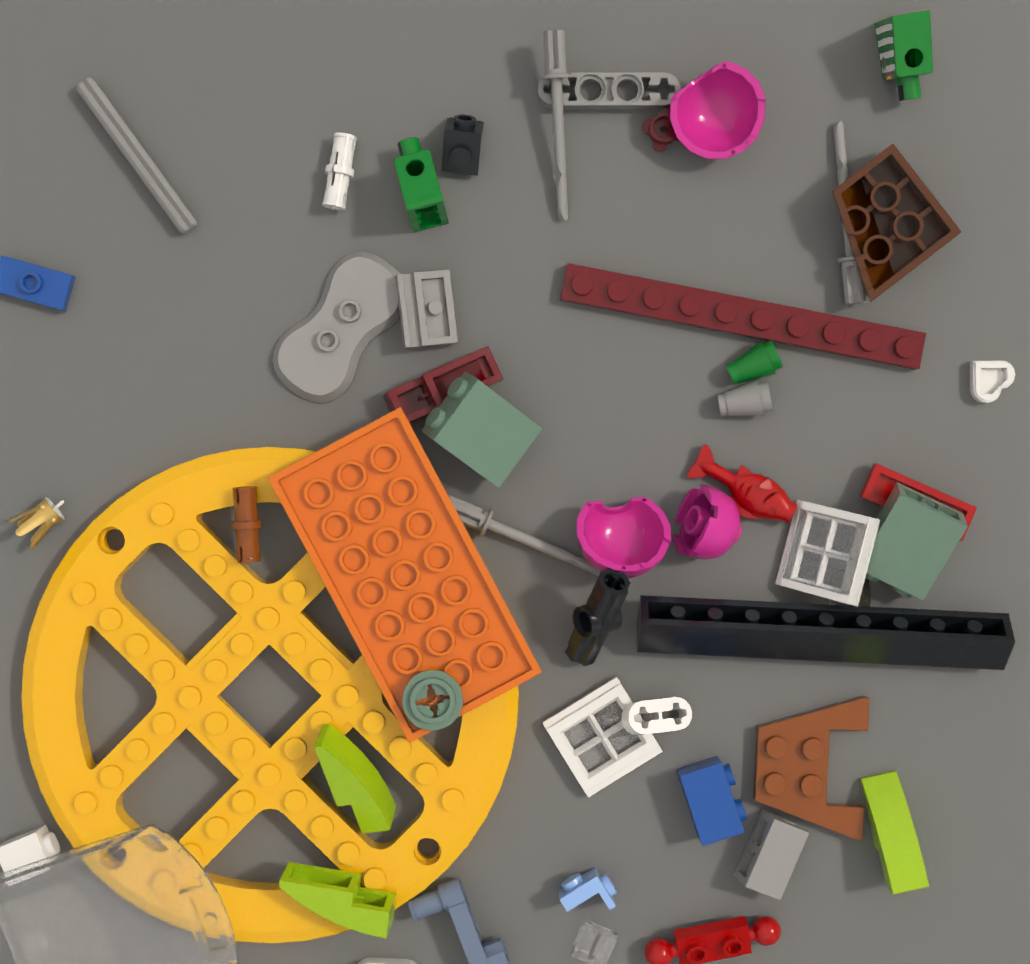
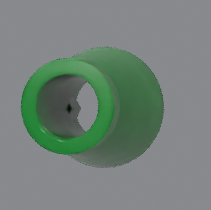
M771 340L764 344L760 341L736 360L726 364V367L735 385L743 381L775 375V371L782 368L783 365Z

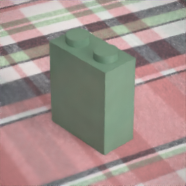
M465 371L461 377L456 378L448 388V395L442 404L429 413L422 432L499 488L543 428L479 379Z
M897 482L876 518L880 520L865 578L873 582L881 580L891 585L894 591L904 597L911 598L913 595L924 600L968 525L963 513Z

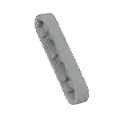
M567 72L571 74V78H562V90H569V82H576L574 89L575 101H569L570 93H562L563 110L670 108L672 96L681 89L680 82L674 75L666 72ZM541 79L537 91L538 99L543 106L552 109L551 96L549 93H544V90L550 88L551 79ZM586 82H595L600 87L601 95L596 100H586L580 93L581 86ZM622 82H631L636 86L637 95L634 99L626 101L618 96L616 89ZM643 82H649L647 89H658L661 82L666 83L667 89H673V92L668 94L666 100L661 99L660 93L649 92L647 95L648 101L642 100L644 92Z

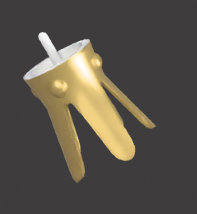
M45 497L35 508L8 519L9 522L22 518L17 522L18 528L15 532L17 536H23L41 525L31 538V550L36 547L54 525L65 519L58 509L64 504V500L55 505L49 498Z

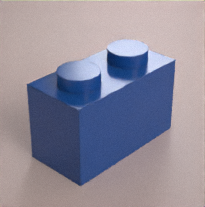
M718 756L676 769L698 839L702 846L745 833L741 821L747 820V816L741 799L734 800L730 786L736 785L729 763L723 765Z

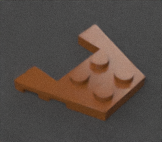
M859 696L853 698V700L822 707V709L808 713H799L757 725L753 799L853 839L863 840L864 807L859 804L826 803L829 735L831 729L868 731L870 698Z

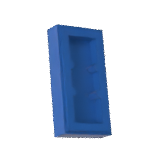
M1 255L0 294L66 312L75 276Z

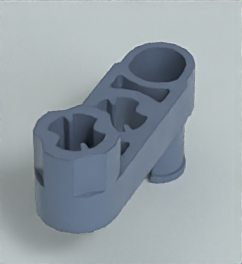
M459 877L439 884L438 889L408 901L409 909L415 922L443 910L450 913L469 964H511L501 937L484 943Z

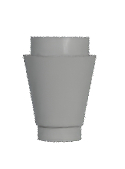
M756 380L718 395L721 416H765L764 412L773 411L768 382L759 383Z

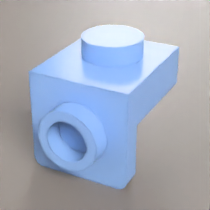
M595 867L582 876L580 873L571 875L561 883L563 888L558 890L559 900L567 912L597 893L600 894L609 910L616 907L613 895L618 892L607 874L600 876Z

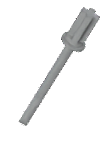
M565 30L543 31L545 75L541 76L542 79H551L557 216L559 220H567L568 199L562 78H571V74L567 73Z
M842 121L833 125L839 185L849 178L845 133ZM843 225L846 257L838 259L837 264L841 265L845 305L867 303L865 286Z
M450 495V499L463 524L479 531V536L483 537L486 530L489 529L559 560L573 563L580 569L599 576L600 571L585 558L576 557L564 549L491 519L494 512L491 508L488 512Z

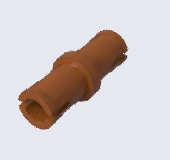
M257 486L233 487L235 521H232V529H235L237 562L250 563L261 561L259 528L262 527V520L258 519Z

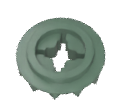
M425 670L413 676L407 683L403 692L402 704L406 716L414 725L424 730L435 731L448 727L457 719L462 709L463 695L456 679L449 674L439 670ZM429 684H432V689L435 690L436 695H449V697L438 702L437 715H434L429 704H416L417 701L427 697Z

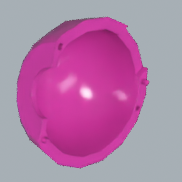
M723 61L693 79L672 96L670 121L676 137L690 152L707 159H727L744 152L757 139L765 120L766 98L760 82L746 68L730 61Z
M647 497L631 498L629 502L619 507H606L602 501H590L584 504L577 517V541L584 558L600 572L606 569H613L618 573H624L627 578H633L645 574L661 562L671 543V525L664 511Z

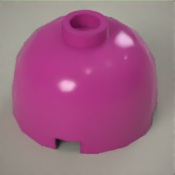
M700 484L701 488L699 490L695 488L689 490L680 504L675 518V523L682 522L680 535L673 534V541L676 550L681 555L694 559L709 560L722 556L739 540L742 533V525L737 505L730 496L717 488Z

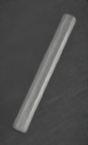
M90 77L84 79L76 87L80 96L179 232L186 234L197 226V221L98 84Z

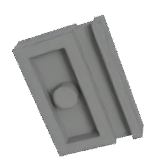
M450 269L397 274L395 279L404 349L458 343Z

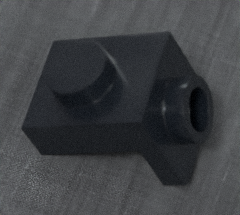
M465 114L455 115L454 118H447L444 131L442 172L478 176L483 121H477L475 117Z

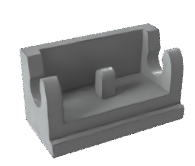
M761 809L733 875L745 887L781 900L809 832L796 826V823Z

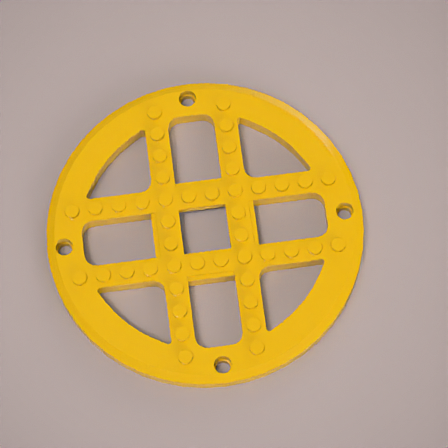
M260 447L235 449L202 456L173 466L145 480L118 498L92 521L73 543L53 573L39 602L29 632L23 663L21 699L23 727L30 762L40 791L55 821L74 849L99 876L120 894L146 911L177 926L208 936L239 942H298L336 935L350 930L309 910L279 888V883L245 881L208 873L204 870V867L259 812L271 808L283 813L340 870L360 873V887L396 893L395 909H397L425 890L443 874L469 845L479 830L500 791L511 758L517 728L518 686L462 715L458 742L452 761H446L423 737L409 743L363 655L355 661L304 611L326 588L308 552L282 579L276 582L265 581L246 563H238L237 554L202 521L201 517L204 513L234 506L233 487L257 486V503H281L268 477L316 452L306 449ZM113 529L120 530L124 535L125 543L120 550H114L108 545L107 537ZM156 543H163L171 547L237 612L190 661L125 598L121 590V581L125 573ZM93 627L152 684L157 695L156 704L153 709L99 764L94 762L84 720L82 696L84 665ZM268 645L274 648L321 695L272 746L220 696ZM323 724H331L344 735L354 727L422 795L425 804L422 811L391 841L385 843L375 842L366 834H362L360 828L306 776L319 762L314 746ZM188 729L238 780L178 841L168 845L160 844L153 840L127 814L122 803L123 795L129 786ZM431 838L437 841L439 845L438 851L431 856L422 854L418 849V843L421 839ZM111 841H119L125 846L127 850L125 858H116L111 854L109 849Z

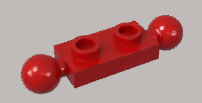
M745 916L673 930L675 942L670 943L663 938H654L647 943L644 955L649 964H670L674 957H678L679 964L712 962L751 954L750 942L756 941L764 946L775 944L780 938L781 927L778 921L770 916L757 918L753 925L749 927Z

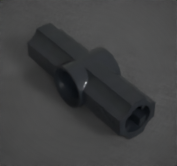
M613 569L601 571L586 604L574 609L572 615L574 631L565 651L571 662H578L583 666L593 664L608 633L621 627L622 613L620 608L631 584L624 573H618Z

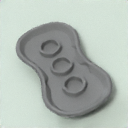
M364 251L352 252L338 260L327 276L324 290L317 306L306 318L286 330L275 345L272 363L273 369L280 381L299 397L314 403H328L344 394L355 377L358 362L364 349L376 336L392 327L400 319L395 276L400 274L399 271L383 258Z

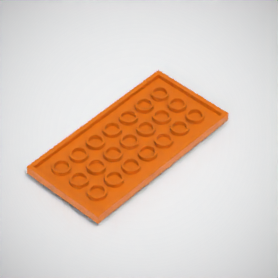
M402 407L268 477L409 743L432 732L414 725L404 712L402 704L403 692L413 676L425 670H439L456 679L463 695V705L458 716L460 717L542 673L537 660ZM429 684L427 697L417 701L416 704H429L434 715H437L438 702L449 697V695H436L435 690L432 689V684Z

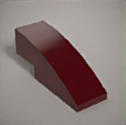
M486 346L386 392L383 398L390 412L402 407L409 422L413 423L428 416L434 408L439 407L447 397L448 388L456 378L461 377L465 371L488 387L502 381L503 376L489 346Z

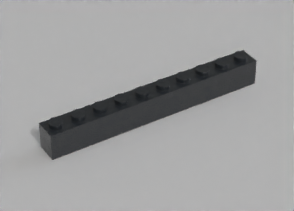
M640 595L636 623L637 652L1004 670L1015 644L1009 613Z

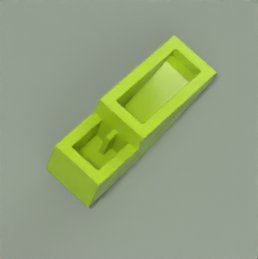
M323 724L314 748L336 806H352L362 834L390 830L397 806L381 775L365 754L344 734L331 724Z
M892 770L861 777L860 782L874 846L879 852L886 887L893 895L929 887L918 838L897 771Z
M294 862L287 864L279 880V888L294 900L317 915L340 926L363 934L387 939L394 920L396 893L360 887V873Z

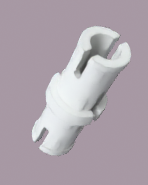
M336 132L333 136L330 163L325 168V174L328 176L322 206L332 210L344 211L346 209L349 181L354 177L355 170L352 169V161L357 137L348 133Z

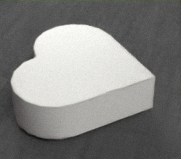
M970 361V393L973 399L979 403L995 401L1001 394V389L1010 386L1015 379V370L1007 361Z

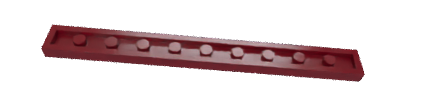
M570 263L567 264L560 301L765 341L772 340L775 343L914 370L920 369L926 333Z

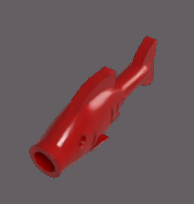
M707 444L702 446L697 461L687 472L688 478H701L708 475L728 486L732 494L730 497L736 503L740 516L745 518L781 520L787 524L798 506L790 500L779 484L769 479V477L753 474L743 465L739 467L737 474H734L715 463L713 453Z

